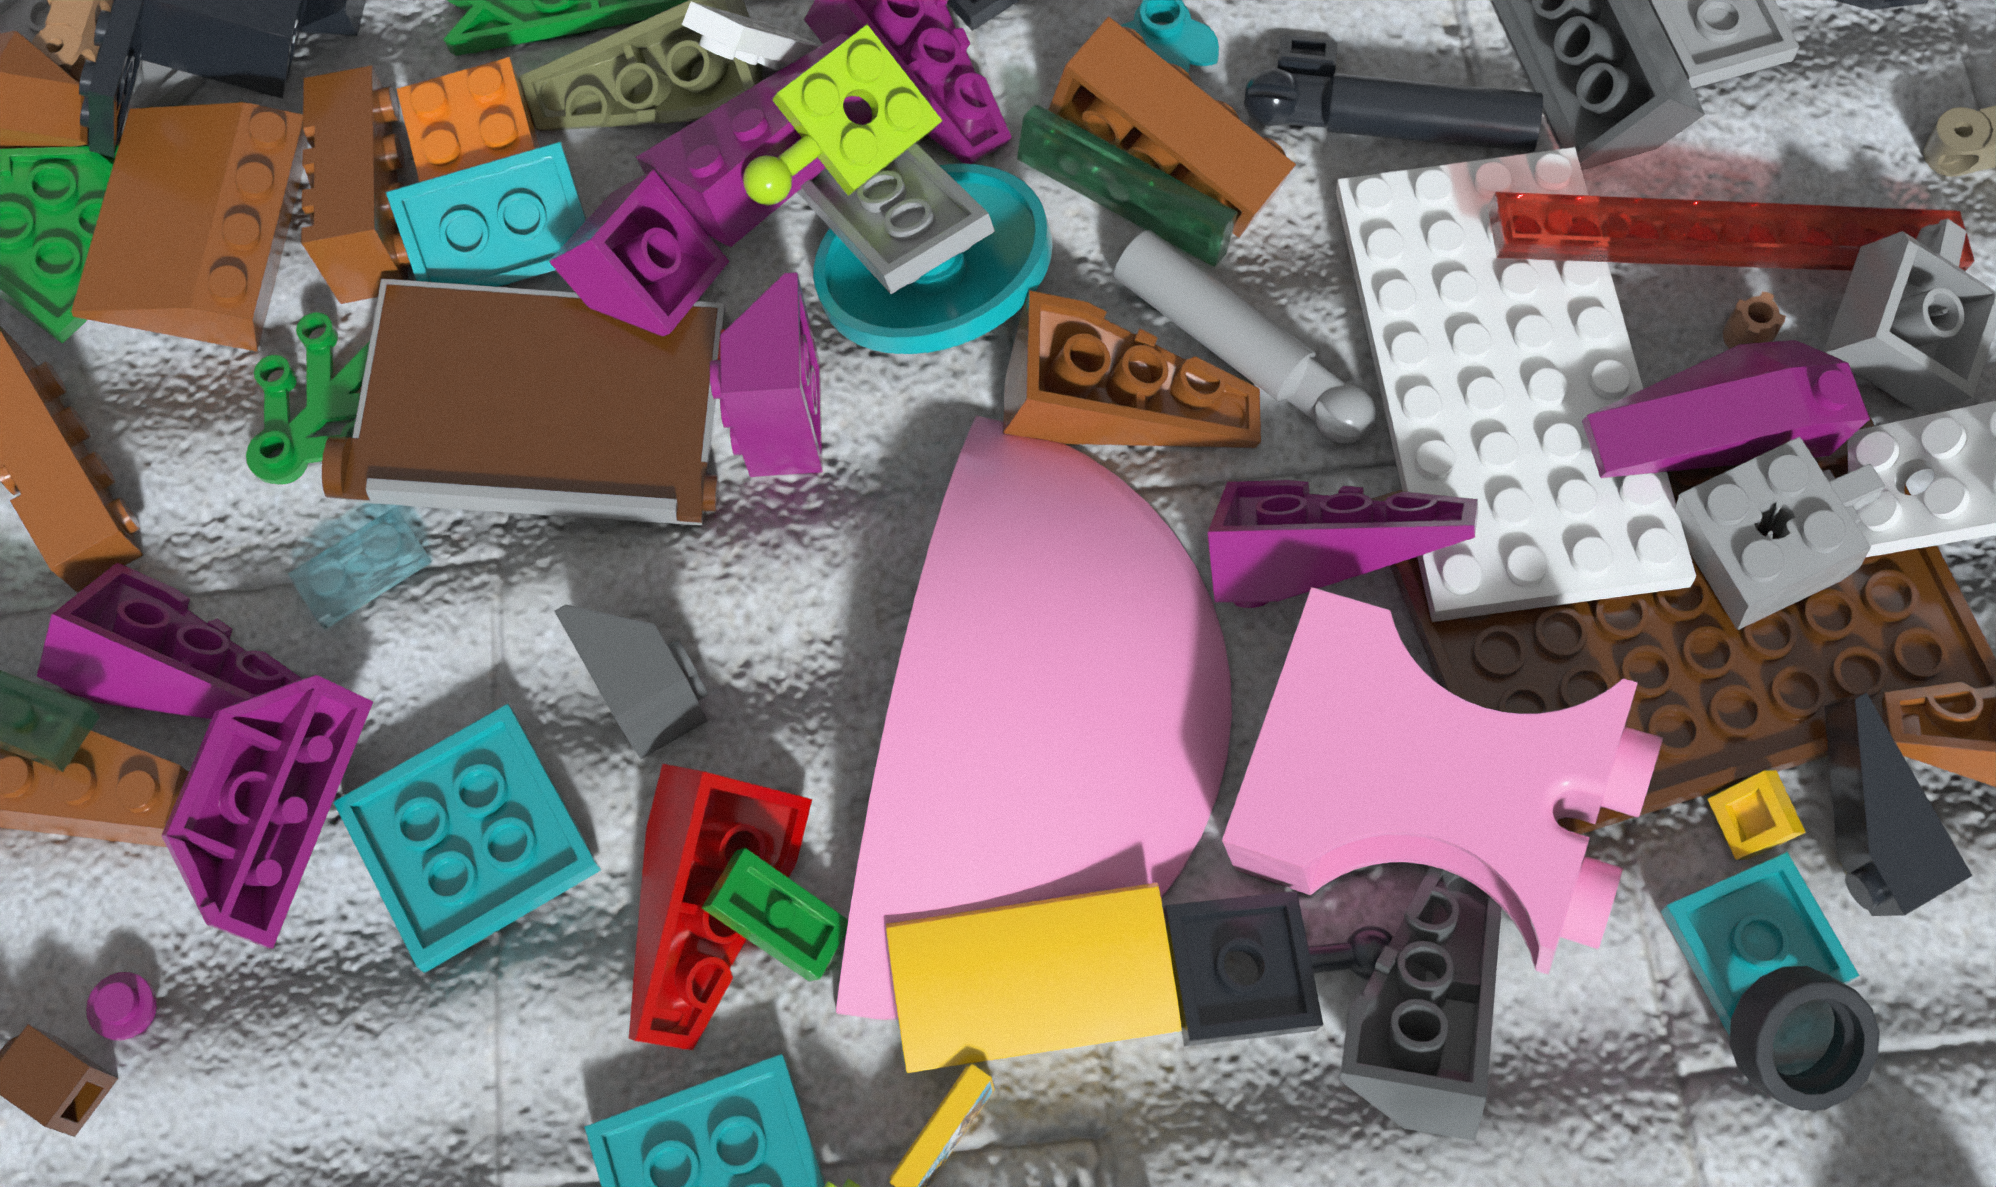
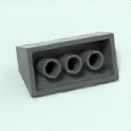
M1493 0L1535 91L1543 93V108L1562 148L1575 147L1581 170L1656 150L1705 115L1648 0Z

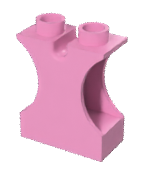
M1311 587L1222 842L1234 870L1308 895H1312L1323 885L1350 871L1389 862L1425 864L1456 874L1475 884L1503 908L1522 935L1530 952L1535 971L1549 975L1560 937L1599 949L1623 871L1621 867L1585 856L1590 837L1568 831L1560 827L1556 821L1561 818L1570 817L1595 824L1601 806L1639 818L1663 738L1626 727L1637 682L1622 679L1606 692L1587 702L1554 712L1540 714L1507 713L1467 702L1437 684L1420 668L1402 643L1390 610Z

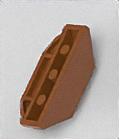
M17 31L0 33V149L87 145L88 128L80 126V115L84 96L79 95L80 83Z

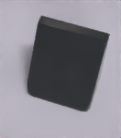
M308 0L301 29L303 33L358 36L366 0Z
M1284 35L1280 37L1277 68L1293 74L1332 77L1336 71L1338 42L1330 39Z

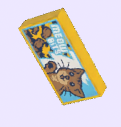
M973 1064L970 1067L968 1065L965 1067L890 1175L889 1179L891 1180L890 1184L892 1187H928L994 1092L995 1087L992 1077Z

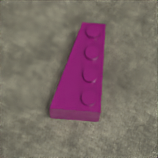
M843 33L839 34L636 156L644 174L654 169L709 236L731 248L801 189V185L807 180L811 181L826 168L817 157L792 176L790 192L781 202L773 205H763L752 200L746 193L743 184L744 171L752 160L766 155L778 158L779 155L802 138L773 102L774 96L849 39L850 36ZM849 96L844 99L843 109L849 120L859 125L871 123L872 110L863 98Z

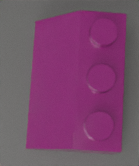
M784 273L720 334L721 360L710 361L712 396L714 399H720L722 424L724 428H730L733 455L743 456L750 477L823 472L820 361L798 273Z

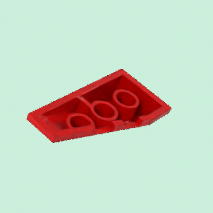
M662 763L645 833L629 1039L637 1042L694 1050L733 979L730 968L746 941V938L703 910L702 906L734 852L743 848L748 849L789 878L797 864L812 799L700 770Z

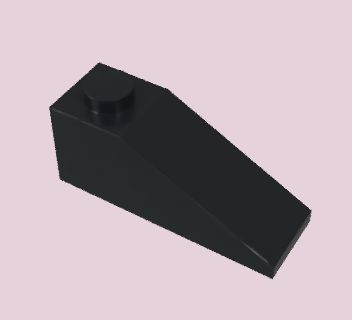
M1863 693L1836 699L1825 705L1837 857L1847 872L1845 883L1854 900L1861 907L1868 910L1871 916H1905L1973 876L1868 694Z

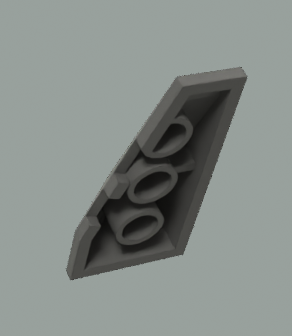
M1433 866L1429 867L1407 906L1404 919L1389 946L1386 945L1379 956L1375 970L1362 994H1358L1348 1012L1339 1080L1404 1129L1475 1141L1487 1098L1502 907L1475 884L1456 874Z

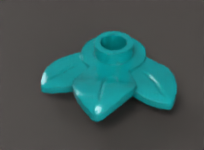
M1143 0L1135 12L1134 20L1121 25L1136 31L1144 39L1148 48L1167 63L1180 66L1188 74L1190 64L1210 66L1218 63V38L1209 26L1191 19L1190 12L1182 0ZM1158 22H1166V23H1168V24H1167V25H1158V24H1156V23H1158Z

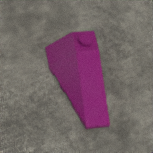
M814 0L804 21L822 44L841 33L851 37L868 24L943 120L927 135L963 164H975L1007 144L1012 138L986 78L975 72L966 51L970 45L964 28L955 27L946 6L949 0Z
M1797 340L1739 344L1586 415L1582 423L1600 478L1741 465L1798 437H1801L1813 457L1830 456L1868 422L1870 418L1848 362Z
M1265 480L1227 482L1208 529L1214 602H1233L1236 606L1242 608L1261 607L1269 602H1278L1310 592L1311 587L1319 589L1475 538L1478 519V499L1400 492L1388 497L1386 501H1377L1365 495L1363 487L1344 485L1338 490V494L1330 496L1311 494L1309 482Z
M118 562L52 613L36 677L61 687L71 695L84 697L95 703L212 719L216 710L302 679L266 652L246 651L230 640L233 629L218 618L207 623L188 610L190 598L176 588Z

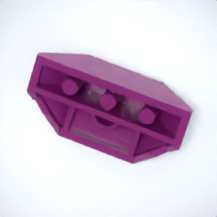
M312 675L215 711L161 835L206 925L265 948H274L373 701L318 675Z

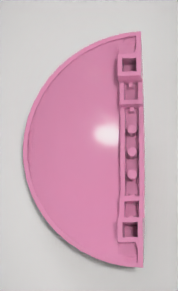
M981 416L975 417L946 490L924 562L899 658L869 798L848 919L837 998V1014L879 1020H899L886 931L887 923L1156 882L1159 885L1162 899L1182 873L1202 838L1218 797L1228 757L1232 719L1231 676L1224 636L1217 614L1194 562L1174 532L1149 503L1114 473L1089 456L1066 444L1003 434V421Z

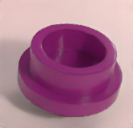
M118 972L105 977L93 988L86 1005V1016L89 1025L97 1034L110 1040H126L140 1034L149 1027L155 1017L157 1009L155 990L145 978L135 973Z

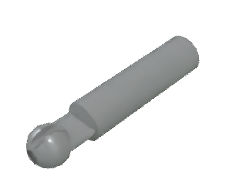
M1145 230L1124 250L1116 264L1114 278L1278 402L1288 400L1316 422L1317 428L1327 439L1338 444L1353 443L1363 439L1372 429L1376 410L1373 399L1362 387L1353 383H1344L1315 361L1316 353L1153 231Z

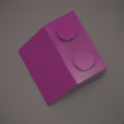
M654 169L613 191L549 261L589 308L660 336L668 335L673 331L730 262Z

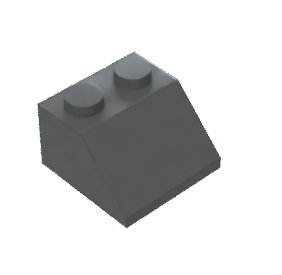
M567 604L554 611L611 713L640 759L708 721L698 701L709 694L679 639L666 644L658 628L653 623Z

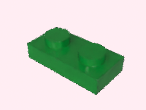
M746 848L734 852L702 906L703 910L809 982L821 979L846 934L848 926L847 918Z

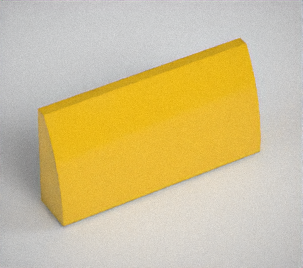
M1157 882L886 924L907 1073L1182 1031L1167 930Z

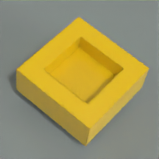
M1764 770L1708 798L1735 860H1749L1806 833L1777 770Z

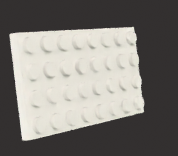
M1575 147L1338 179L1336 188L1337 201L1403 492L1478 499V519L1475 538L1417 556L1432 622L1691 587L1696 574L1680 518L1674 511L1676 503L1667 472L1600 478L1582 423L1586 415L1642 390L1643 386Z

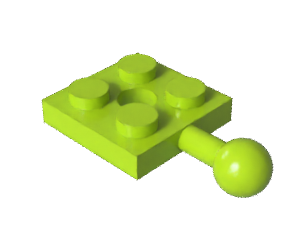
M867 24L774 96L773 102L802 138L779 155L778 158L766 155L752 160L746 167L743 175L745 191L752 200L759 204H777L786 198L790 192L792 176L818 157L849 196L936 128L943 120ZM849 96L863 98L872 110L871 123L859 125L849 120L843 109L844 99Z

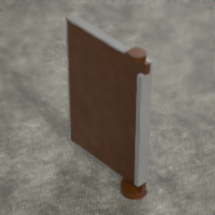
M381 279L353 438L330 436L327 439L322 458V486L324 494L327 498L345 499L346 502L703 525L704 511L716 512L719 496V475L708 474L716 399L713 398L711 392L710 361L718 359L720 331L724 328L725 304L697 301L670 334L660 336L589 308L576 292Z

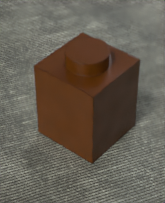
M27 1024L20 1035L9 1040L0 1050V1096L44 1127L73 1137L78 1134L118 1080L117 1077L57 1036Z

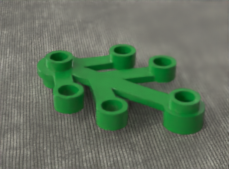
M314 312L305 315L296 327V334L306 348L307 406L292 421L290 418L289 392L296 385L297 375L289 362L282 356L269 355L261 359L254 369L255 380L264 390V430L254 436L249 443L246 451V462L252 473L263 482L285 485L299 479L306 471L308 463L322 462L325 444L330 437L313 436L328 422L356 419L361 392H356L362 387L370 341L333 378V348L338 341V331L329 317L323 313ZM326 328L320 337L315 339L309 338L314 330ZM284 370L278 380L268 382V378L273 372ZM356 420L346 424L340 435L331 436L353 438ZM284 447L280 455L269 458L276 449Z

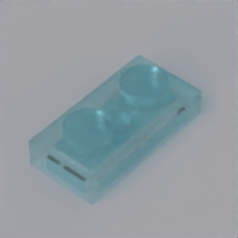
M395 506L292 570L288 575L316 620L324 629H327L432 563V560Z

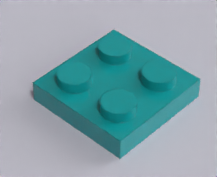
M1788 852L1674 901L1660 911L1729 1036L1731 1017L1742 994L1759 977L1781 967L1808 966L1830 975L1844 984L1860 976Z

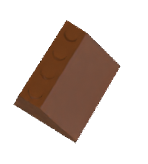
M246 102L129 109L71 310L73 317L258 352L304 169L302 165L303 149L308 148L307 138L303 130V114Z

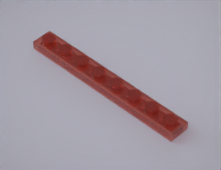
M1495 192L1487 206L1496 257L1507 259L1852 271L1861 246L1901 231L1917 239L1921 228L1929 224H1938L1940 220L1949 219L1966 230L1961 212L1953 210ZM1967 232L1959 263V268L1965 272L1975 262Z

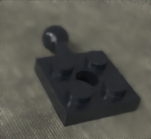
M1297 891L1166 905L1163 908L1184 1047L1317 1031L1324 1024L1314 973L1350 969L1358 977L1369 980L1375 970L1379 956L1386 945L1389 946L1393 936L1381 927L1364 926L1355 930L1349 936L1346 943L1308 946ZM1240 951L1253 958L1258 968V977L1254 984L1241 985L1230 979L1224 968V959L1227 953Z

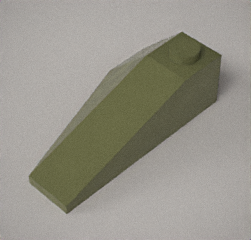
M689 0L518 76L536 130L543 132L696 121L758 84L763 78L762 64L757 63V65H753L735 57L731 60L699 46L702 34L682 25L691 1L750 18L745 2L742 0Z

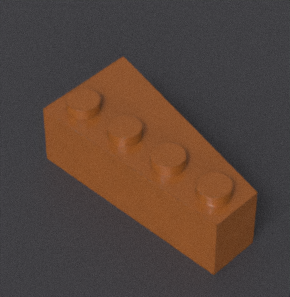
M1109 16L1065 65L1045 116L1046 119L1061 128L1069 120L1087 131L1088 133L1084 136V142L1103 154L1111 146L1126 155L1132 163V172L1149 183L1152 181L1164 182L1166 180L1173 184L1177 200L1239 238L1278 192L1296 165L1286 157L1284 150L1279 144L1270 138L1261 137L1239 119L1238 114L1231 106L1223 101L1214 100L1193 83L1190 75L1183 68L1176 64L1167 63L1147 47L1144 39L1136 31L1128 27H1122Z
M372 65L306 77L303 83V130L311 148L303 149L302 165L311 188L302 190V208L305 215L309 214L311 226L301 228V243L340 304L378 297L381 279L409 281L408 267H411L386 195L387 191L404 187L402 182H398L397 169L405 168L404 153L400 139L396 133L393 134L392 122L400 120L399 106L393 88L391 86L383 87Z
M0 695V828L167 847L161 835L189 771L179 764Z

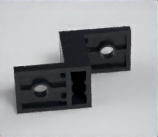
M113 0L111 12L101 10L94 35V45L99 46L96 62L86 60L79 85V95L84 96L80 126L89 128V151L110 157L115 156L142 60L283 99L308 0Z

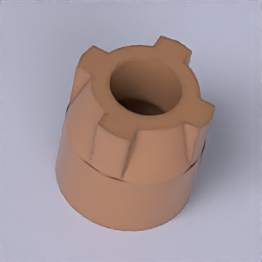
M1762 291L1760 296L1751 297L1746 301L1740 299L1737 302L1723 329V340L1728 349L1739 344L1773 342L1785 322L1786 316L1780 314L1778 306L1772 301L1774 295Z

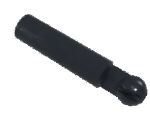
M1270 68L1254 74L1248 81L1245 89L1244 106L1252 119L1266 126L1281 124L1321 127L1325 128L1327 132L1534 152L1541 126L1543 93L1334 73L1332 77L1293 74L1278 68Z

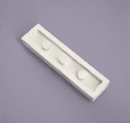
M692 1L682 23L683 26L702 34L699 46L731 60L735 57L753 65L759 63L774 70L783 69L821 46L783 27Z

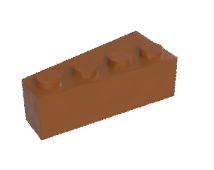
M0 325V481L11 494L17 495L21 493V495L10 500L11 504L50 570L78 593L117 562L125 566L144 555L132 534L141 529L125 501L121 497L113 499L108 486L116 482L115 478L101 456L96 451L89 454L83 441L90 438L91 434L76 410L72 406L67 408L63 406L59 396L67 393V390L56 371L47 361L37 365Z

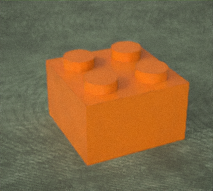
M510 57L397 88L419 182L540 147L531 113Z

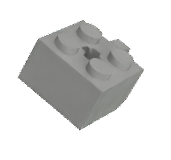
M1944 219L1940 220L1938 224H1929L1921 228L1917 239L1901 231L1861 246L1824 349L1825 353L1848 362L1852 372L1917 412L1974 397L1996 331V291L1959 268L1966 230L1951 220Z
M1798 437L1679 494L1674 511L1680 518L1690 554L1732 623L1739 630L1842 581L1858 570L1870 551L1871 546L1857 526L1861 518L1856 511L1878 500L1881 496L1880 491L1884 490L1885 484L1872 464L1835 479L1830 470H1821L1801 437ZM1758 529H1766L1767 536L1761 535ZM1774 532L1779 539H1772V533Z

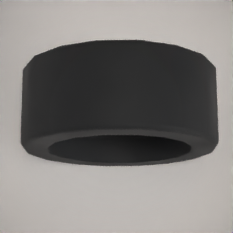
M1788 966L1781 967L1759 977L1742 994L1731 1017L1729 1045L1737 1068L1753 1085L1778 1102L1801 1111L1826 1110L1848 1100L1867 1081L1878 1058L1880 1030L1872 1007L1854 988L1811 967ZM1820 999L1827 1002L1834 1016L1833 1038L1826 1053L1811 1068L1796 1075H1786L1779 1072L1773 1060V1045L1781 1022L1795 1007L1808 1001Z

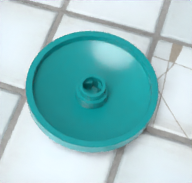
M978 164L939 165L989 213L995 232L975 243L968 250L955 255L925 273L915 282L905 285L892 294L829 228L818 248L813 269L815 290L829 321L839 333L850 341L871 350L892 354H920L945 350L990 332L1012 317L1025 305L1029 290L1036 292L1046 275L1051 261L1053 248L1052 234L1044 207L1036 193L1018 177L994 167Z

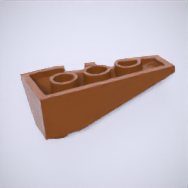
M1029 290L1022 309L1005 376L1003 434L1063 444L1256 448L1261 443L1259 388L1196 356L1186 360L1156 345L1158 337L1142 329H1139L1134 334L1104 319L1107 311L1089 302Z

